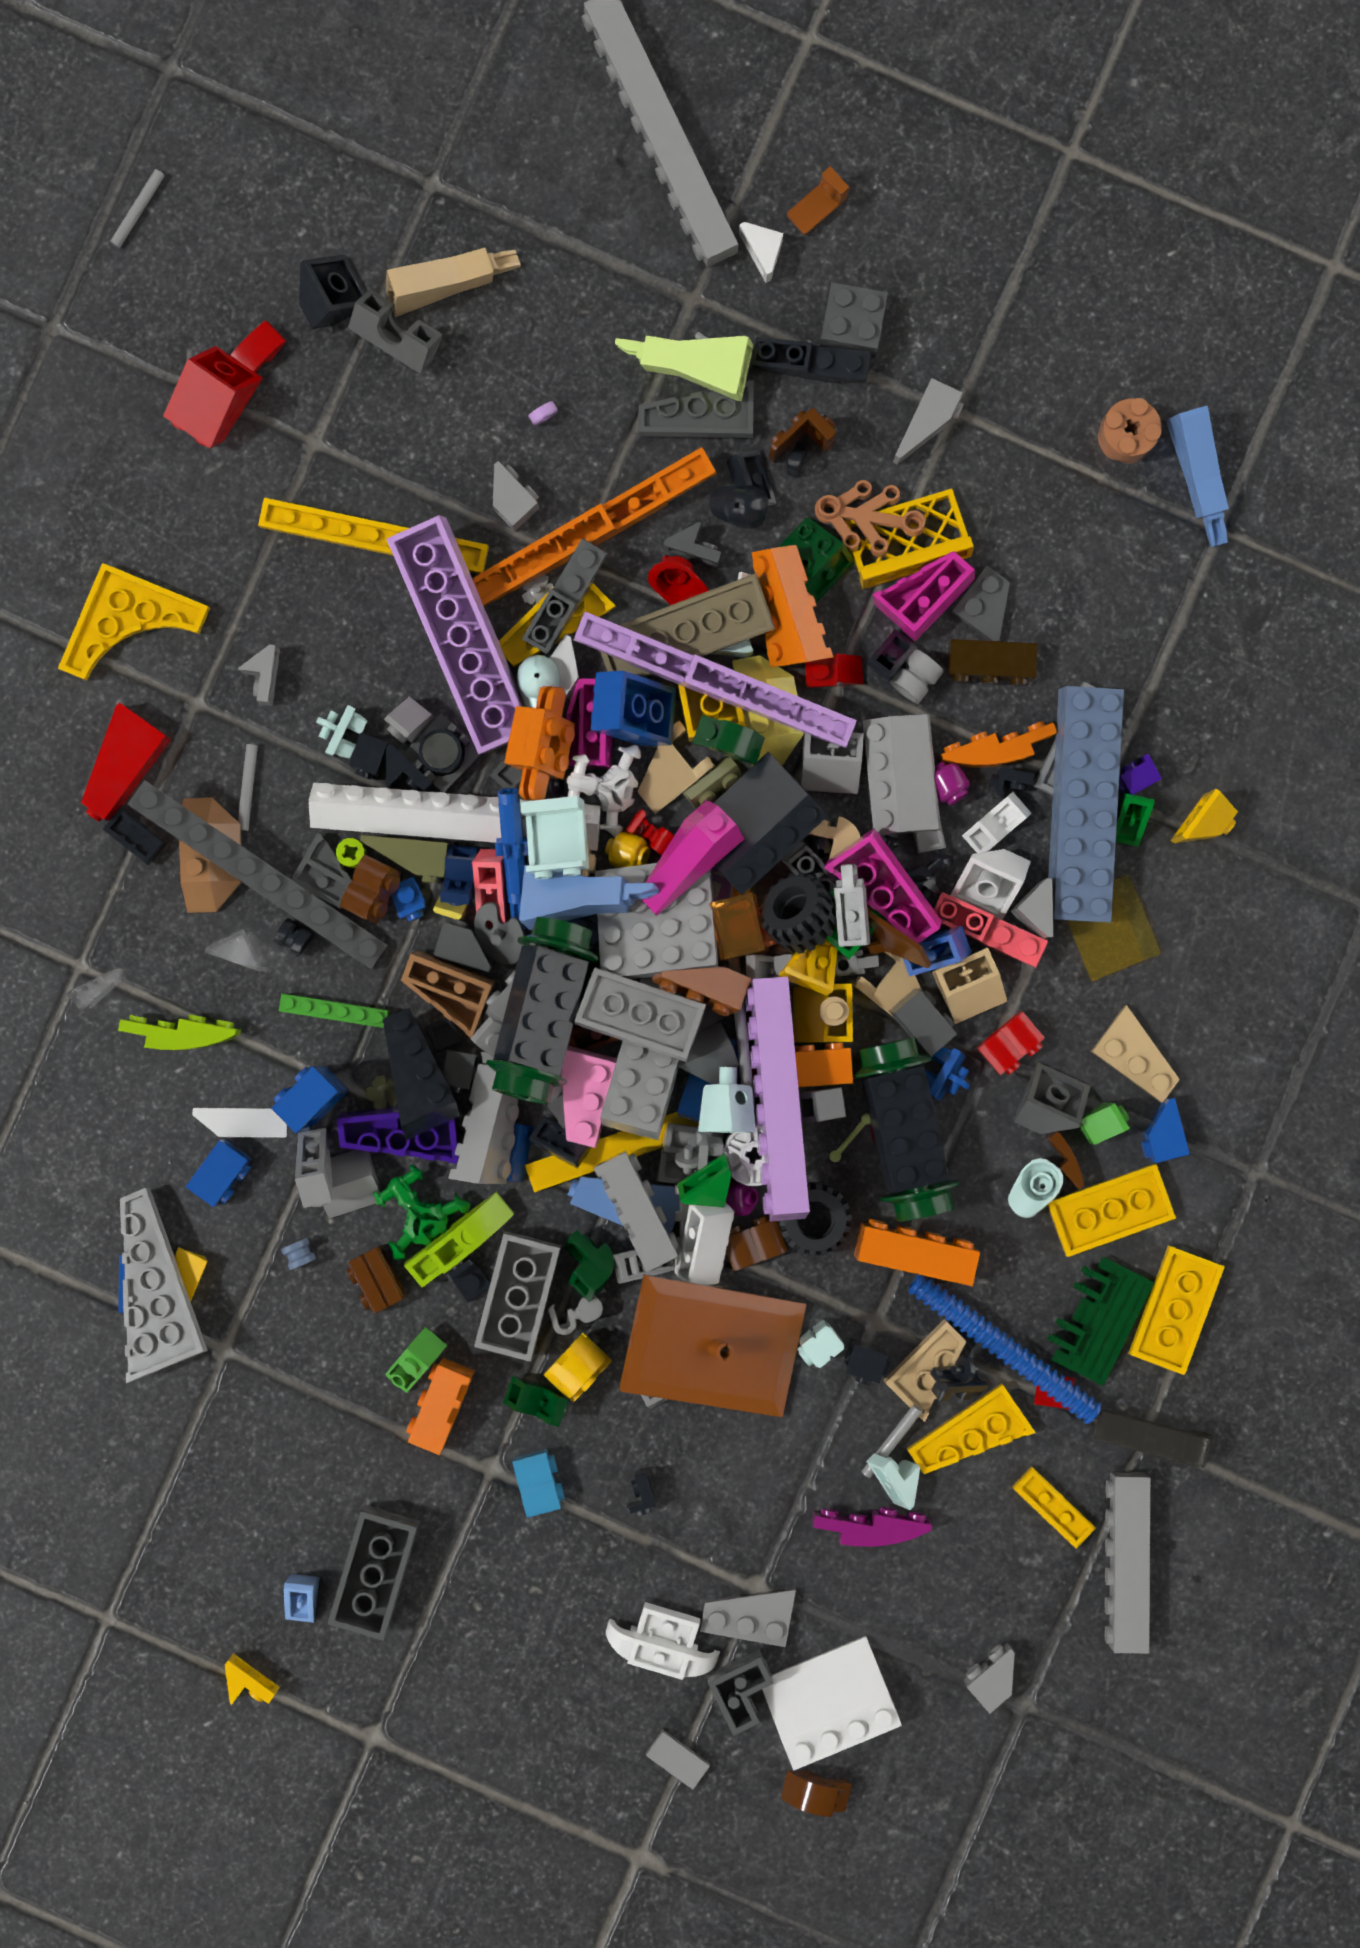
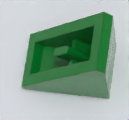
M1124 794L1119 797L1116 842L1139 846L1154 806V799Z
M724 1153L679 1182L677 1185L680 1201L688 1205L724 1208L732 1175L729 1157Z

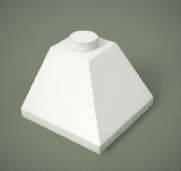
M1005 849L972 854L950 896L1003 920L1024 883L1031 861Z

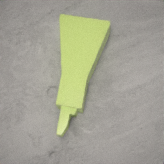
M646 336L645 342L619 338L615 340L618 348L629 355L636 356L646 371L679 376L734 400L742 401L753 350V343L749 337L736 336L678 341Z

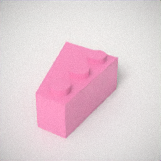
M567 1046L561 1070V1077L567 1080V1084L562 1085L567 1141L593 1148L599 1143L603 1128L600 1116L617 1058Z

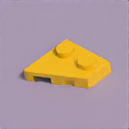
M824 939L825 943L821 946L820 944L816 945L812 951L806 949L804 953L798 954L795 952L780 971L779 977H788L790 982L828 996L833 992L838 950Z

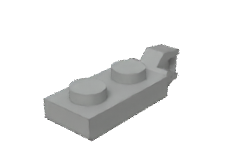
M857 864L841 865L842 880H837L836 888H834L839 947L869 945L870 934L866 885L864 886L863 878L858 879Z

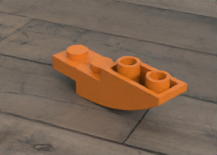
M1044 721L1029 726V732L1019 736L1016 731L1001 737L1002 743H999L996 733L987 735V732L984 731L970 737L971 743L961 746L960 742H956L944 747L945 753L939 756L940 762L944 761L946 764L957 763L960 767L988 768L1016 763L1034 756L1035 753L1031 745L1053 737L1057 734L1054 723L1045 725Z

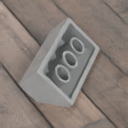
M930 715L888 716L864 720L863 730L873 828L876 829L880 836H895L941 829Z

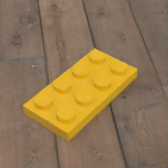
M1155 1163L1061 1196L1047 1205L1066 1257L1176 1219L1160 1172Z
M1168 1245L1128 1354L1185 1375L1225 1266Z

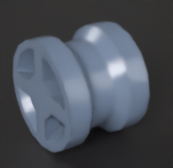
M308 1237L281 1249L282 1254L286 1255L289 1260V1270L316 1259L315 1254L309 1250L310 1242Z

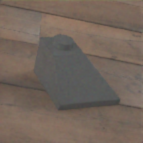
M1037 1063L1020 1100L1014 1122L1039 1134L1079 1128L1090 1085L1041 1063Z

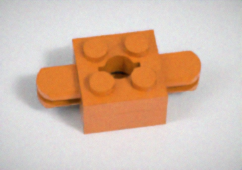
M542 686L539 690L536 708L516 706L504 763L523 771L519 787V795L523 800H544L549 778L564 780L565 771L569 765L570 746L575 735V723L562 717L566 693L562 687Z

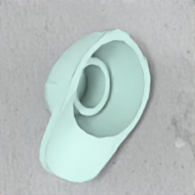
M535 655L528 657L518 668L517 684L524 707L536 708L540 687H560L561 679L558 667L552 659L546 656ZM536 673L540 674L539 678H535Z
M1039 1158L1028 1163L1020 1172L1008 1196V1203L1012 1210L1023 1218L1035 1216L1059 1194L1063 1185L1062 1171L1047 1159Z

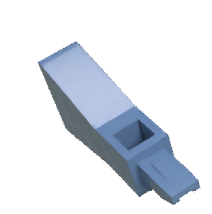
M1203 406L1179 413L1167 419L1166 423L1188 486L1196 519L1203 518L1210 546L1213 547L1228 542L1223 511L1229 509L1220 475L1208 406Z
M524 865L519 921L532 930L536 917L570 921L593 914L628 913L629 906L634 904L635 899H648L659 894V888L654 883H628L622 876H563V872L552 873V878L535 879V875L526 872V866L529 865Z

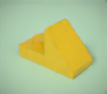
M234 1653L225 1664L231 1705L244 1687L249 1690L252 1698L259 1702L265 1701L267 1704L270 1703L280 1688Z

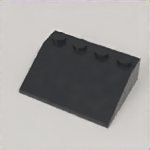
M769 752L714 802L737 824L744 837L741 843L714 866L743 896L828 816Z

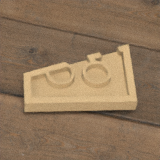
M1124 1005L1091 1051L1161 1103L1164 1102L1180 1080L1127 1005Z
M944 1319L883 1381L910 1408L913 1404L920 1407L923 1412L919 1417L925 1422L934 1399H937L931 1391L936 1381L930 1373L933 1367L954 1366L966 1340Z

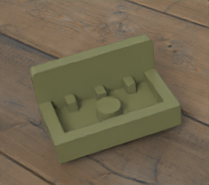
M731 757L725 758L687 788L683 794L691 805L697 809L706 800L714 803L743 775Z

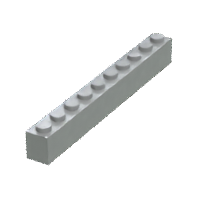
M589 0L584 2V15L581 16L584 26L588 32L593 31L597 39L594 41L597 53L600 58L605 56L609 64L606 66V70L612 83L617 82L621 89L618 92L624 108L629 107L633 114V117H631L632 125L636 133H642L646 141L643 143V147L648 158L655 159L658 166L655 168L660 183L662 185L666 183L670 190V193L667 194L672 208L674 210L679 209L683 217L680 219L681 226L686 236L691 234L695 242L692 248L698 261L703 260L708 268L737 254L738 242L621 1Z

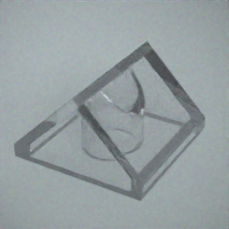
M242 929L207 946L205 949L207 954L259 972L270 973L271 966L254 931Z

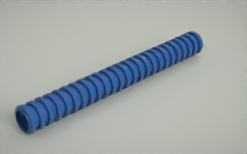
M918 1275L914 1279L908 1293L911 1295L915 1294L917 1300H924L923 1304L925 1306L929 1304L931 1306L930 1309L932 1311L937 1310V1314L940 1317L944 1315L947 1322L951 1320L954 1327L959 1326V1330L962 1333L967 1332V1337H974V1342L982 1343V1348H988L990 1354L995 1353L997 1359L1000 1360L1002 1358L1005 1365L1010 1364L1012 1370L1017 1369L1020 1376L1024 1374L1027 1381L1032 1380V1384L1035 1387L1039 1385V1390L1042 1392L1047 1391V1396H1053L1055 1402H1062V1407H1068V1411L1072 1414L1075 1412L1078 1419L1083 1418L1085 1424L1093 1422L1098 1416L1102 1405L1099 1401L1094 1402V1398L1092 1396L1087 1397V1393L1084 1390L1080 1392V1388L1077 1385L1072 1386L1070 1380L1065 1381V1376L1062 1374L1057 1375V1370H1050V1365H1044L1043 1360L1040 1358L1036 1359L1034 1353L1029 1354L1027 1348L1022 1349L1019 1342L1014 1343L1012 1337L1007 1338V1334L1004 1331L1000 1333L997 1326L992 1327V1322L984 1321V1316H977L978 1312L975 1310L971 1311L969 1305H962L963 1301L961 1299L956 1300L954 1294L949 1295L946 1288L942 1290L939 1283L934 1284L932 1278L927 1279L924 1275Z

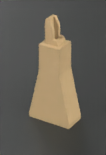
M481 248L453 257L389 269L386 275V293L389 301L394 303L392 310L394 316L397 317L457 293L492 283L493 275L521 267L516 250L487 254L486 248Z

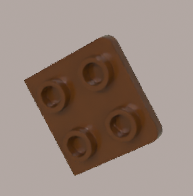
M813 407L807 413L802 410L791 421L793 426L786 432L783 430L779 431L771 439L772 445L770 447L769 459L774 463L805 433L826 453L834 446L837 433L834 430L836 425L827 415L821 416Z

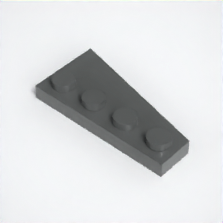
M754 380L746 381L742 401L734 400L715 391L707 393L700 391L691 393L690 396L676 399L673 397L640 404L638 434L639 436L753 438Z

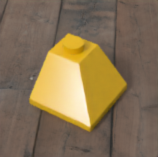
M1214 789L1201 797L1170 841L1177 844L1215 838L1222 835V833L1227 835L1236 824L1233 818L1238 811L1218 789Z

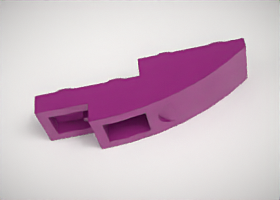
M880 1507V1510L873 1509L871 1521L867 1520V1516L857 1513H850L849 1517L838 1515L837 1510L821 1508V1512L814 1511L812 1519L813 1528L839 1532L838 1539L840 1544L849 1546L873 1547L901 1543L930 1532L932 1529V1523L929 1519H926L925 1514L909 1512V1515L897 1514L898 1510L890 1507Z

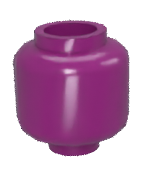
M943 761L935 766V782L939 803H948L951 806L969 794L967 789L970 786V782L957 763L946 765Z
M731 1178L726 1203L734 1211V1216H747L753 1211L758 1202V1193L754 1186H747Z

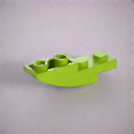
M191 1014L188 1015V1019H179L177 1029H175V1023L158 1020L157 1025L147 1024V1018L130 1015L129 1020L120 1019L118 1031L146 1036L144 1048L159 1050H188L209 1047L240 1036L241 1029L233 1028V1022L217 1020L216 1025L205 1023L206 1017Z
M496 1191L453 1223L449 1230L407 1260L404 1267L418 1284L424 1287L441 1273L445 1274L472 1253L514 1215V1212Z

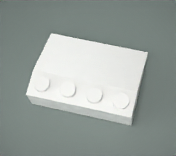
M866 1636L772 1674L773 1684L762 1689L793 1770L902 1726Z

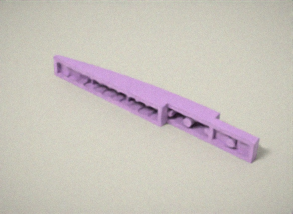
M584 612L573 639L626 661L631 666L844 748L847 747L857 721L698 655H690L587 612Z

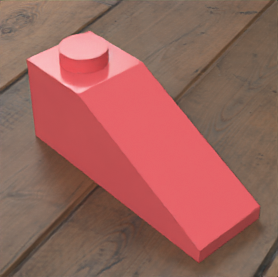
M480 849L472 861L476 913L483 904L494 902L498 906L500 921L506 923L509 921L510 903L507 902L503 856H496L495 849ZM489 920L486 921L487 927L493 928V923Z

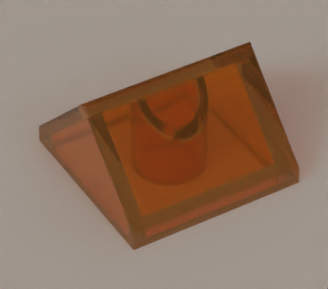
M748 893L708 903L713 912L715 934L721 960L769 952L765 930L759 921L761 913L759 912L756 894Z

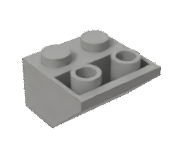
M852 732L846 748L804 733L801 787L805 791L858 794L864 733Z

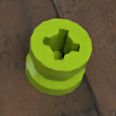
M354 838L342 840L336 848L338 861L349 868H356L361 858L367 855V849L364 844Z

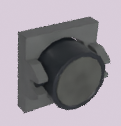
M442 713L402 754L444 793L482 756V754H478L474 743Z

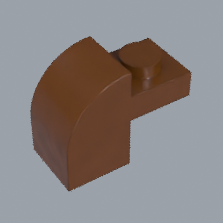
M787 1770L781 1799L804 1812L832 1817L833 1812L846 1811L852 1783L845 1779H822L809 1770Z

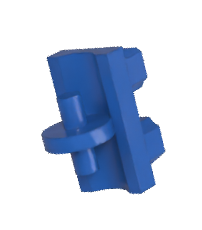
M942 1047L933 1055L932 1060L943 1066L938 1076L927 1069L925 1070L930 1094L939 1101H941L946 1091L955 1096L960 1086L966 1090L970 1087V1084L964 1081L969 1070L961 1067L966 1056L955 1048L950 1050Z

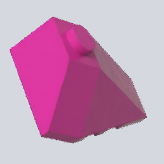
M708 800L683 821L645 882L654 883L659 888V894L648 899H641L656 916L744 840L737 824L718 805Z

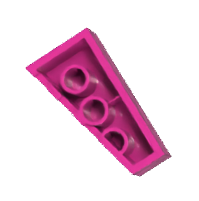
M875 828L826 862L824 868L840 880H842L841 865L857 864L858 879L863 878L864 886L866 885L867 904L882 914L897 930L915 942L920 943L940 929L942 920Z

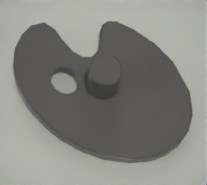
M487 902L478 909L474 920L475 934L479 944L485 953L496 962L506 965L516 963L519 960L523 946L517 940L518 937L525 936L519 919L513 916L508 922L503 923L499 919L497 903ZM486 921H491L493 928H488Z

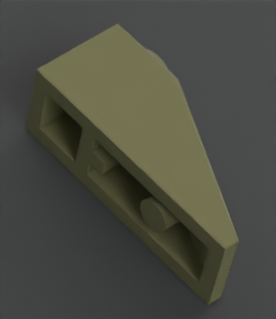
M361 835V842L416 876L422 877V882L439 884L440 879H445V857L449 848L448 843Z

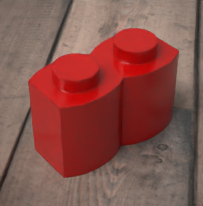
M1019 1011L976 1048L999 1075L1004 1072L1009 1075L1021 1065L1018 1061L1024 1055L1028 1054L1031 1057L1043 1047L1040 1042L1045 1037L1025 1013Z

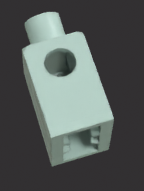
M719 1067V1084L704 1086L698 1132L755 1133L752 1087L750 1085L737 1084L736 1067Z

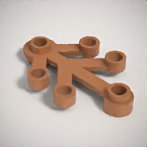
M866 480L858 481L854 488L839 497L833 495L823 496L815 505L816 517L821 522L831 523L849 552H854L859 548L860 538L857 533L850 531L843 519L854 520L871 544V553L876 557H883L887 554L888 542L880 537L872 524L903 529L905 534L912 537L922 534L925 529V517L919 511H909L903 517L874 512L886 504L895 505L898 503L900 491L894 485L886 486L882 493L857 508L847 507V505L856 499L866 500L871 496L872 486ZM861 487H865L868 489V491L866 493H860L858 489ZM889 492H893L896 494V496L894 498H888L886 494ZM826 508H832L834 509V512L825 513L824 510ZM911 523H916L919 527L911 529L908 526ZM848 539H854L856 540V543L854 545H849L846 543V541ZM877 544H882L884 546V549L876 550L874 546Z

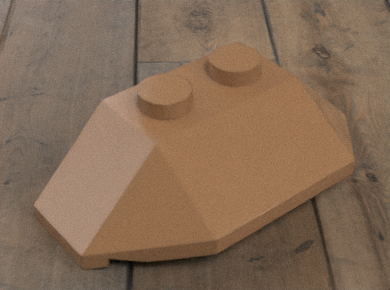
M214 798L183 799L182 806L241 845V824ZM179 840L180 878L187 913L218 912L242 882Z

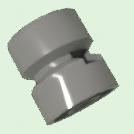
M915 649L905 662L906 669L900 668L892 677L890 683L904 697L915 704H919L928 693L927 685L935 684L944 671L928 655Z

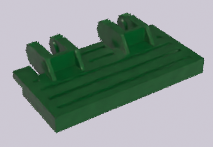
M1102 1256L1097 1268L1107 1272L1106 1276L1084 1265L1081 1269L1084 1275L1102 1282L1098 1292L1089 1289L1088 1286L1081 1282H1075L1073 1288L1094 1298L1093 1302L1082 1297L1071 1318L1081 1324L1080 1328L1058 1317L1055 1321L1058 1327L1076 1334L1072 1344L1050 1333L1047 1340L1068 1350L1066 1354L1056 1349L1051 1358L1052 1361L1104 1386L1154 1282Z

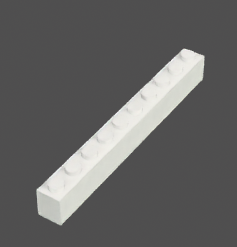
M313 783L309 797L310 828L496 842V838H501L498 797L329 783ZM520 799V802L533 801V800H523V799ZM585 804L587 844L591 850L597 851L601 806ZM521 814L523 837H527L526 816Z

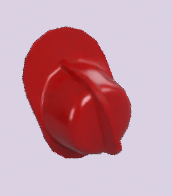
M666 554L662 557L660 563L655 564L649 570V585L670 605L709 591L705 583L695 574L693 565L684 557Z

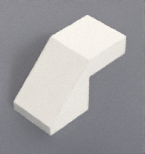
M1012 792L962 836L977 853L988 852L1032 813Z

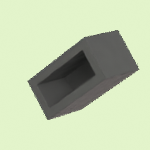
M913 989L892 1007L889 1012L910 1038L915 1037L916 1044L925 1055L931 1057L957 1035L952 1028L955 1024L945 1012L942 1014L938 1012L934 1007L937 1002L928 991L922 992L921 990Z

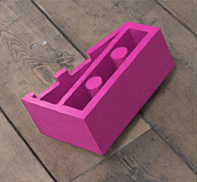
M952 551L922 567L915 574L907 578L904 577L887 589L879 590L872 594L874 605L916 642L975 580V569Z
M595 678L578 679L567 710L568 715L566 719L575 723V735L570 746L567 769H574L576 761L572 760L573 756L585 754L590 759L586 769H610L612 766L613 737L591 730Z

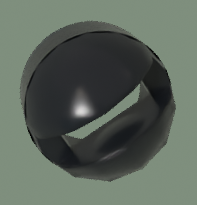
M810 836L809 847L816 855L820 850V857L823 858L830 853L833 840Z

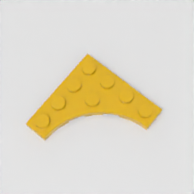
M102 563L58 669L87 681L98 661L122 640L143 631L161 628L181 629L200 634L210 608Z

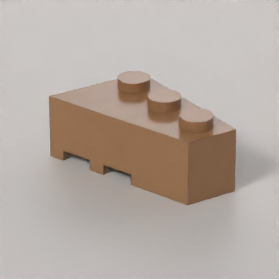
M415 950L410 954L401 978L404 984L426 1002L431 1003L444 1014L443 1016L458 1025L470 1038L480 1027L488 1005L486 1002L491 997L496 984L494 979L419 950Z

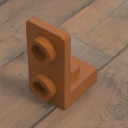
M831 166L828 167L821 175L820 184L787 212L788 219L803 235H807L847 200L849 186Z

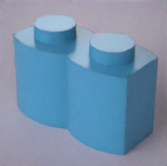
M547 1449L514 1457L512 1461L527 1518L561 1509V1501L565 1500L562 1484H556L553 1473L558 1472L554 1455L549 1456Z

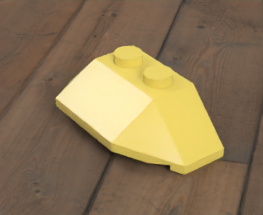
M762 656L732 661L733 670L797 696L794 676L778 666L770 667L769 661ZM743 710L746 727L765 737L758 761L769 752L783 766L804 733Z

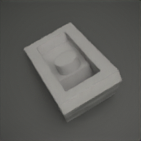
M269 644L238 668L243 674L260 676L259 679H255L253 695L257 697L256 701L261 705L273 706L280 649L276 645Z

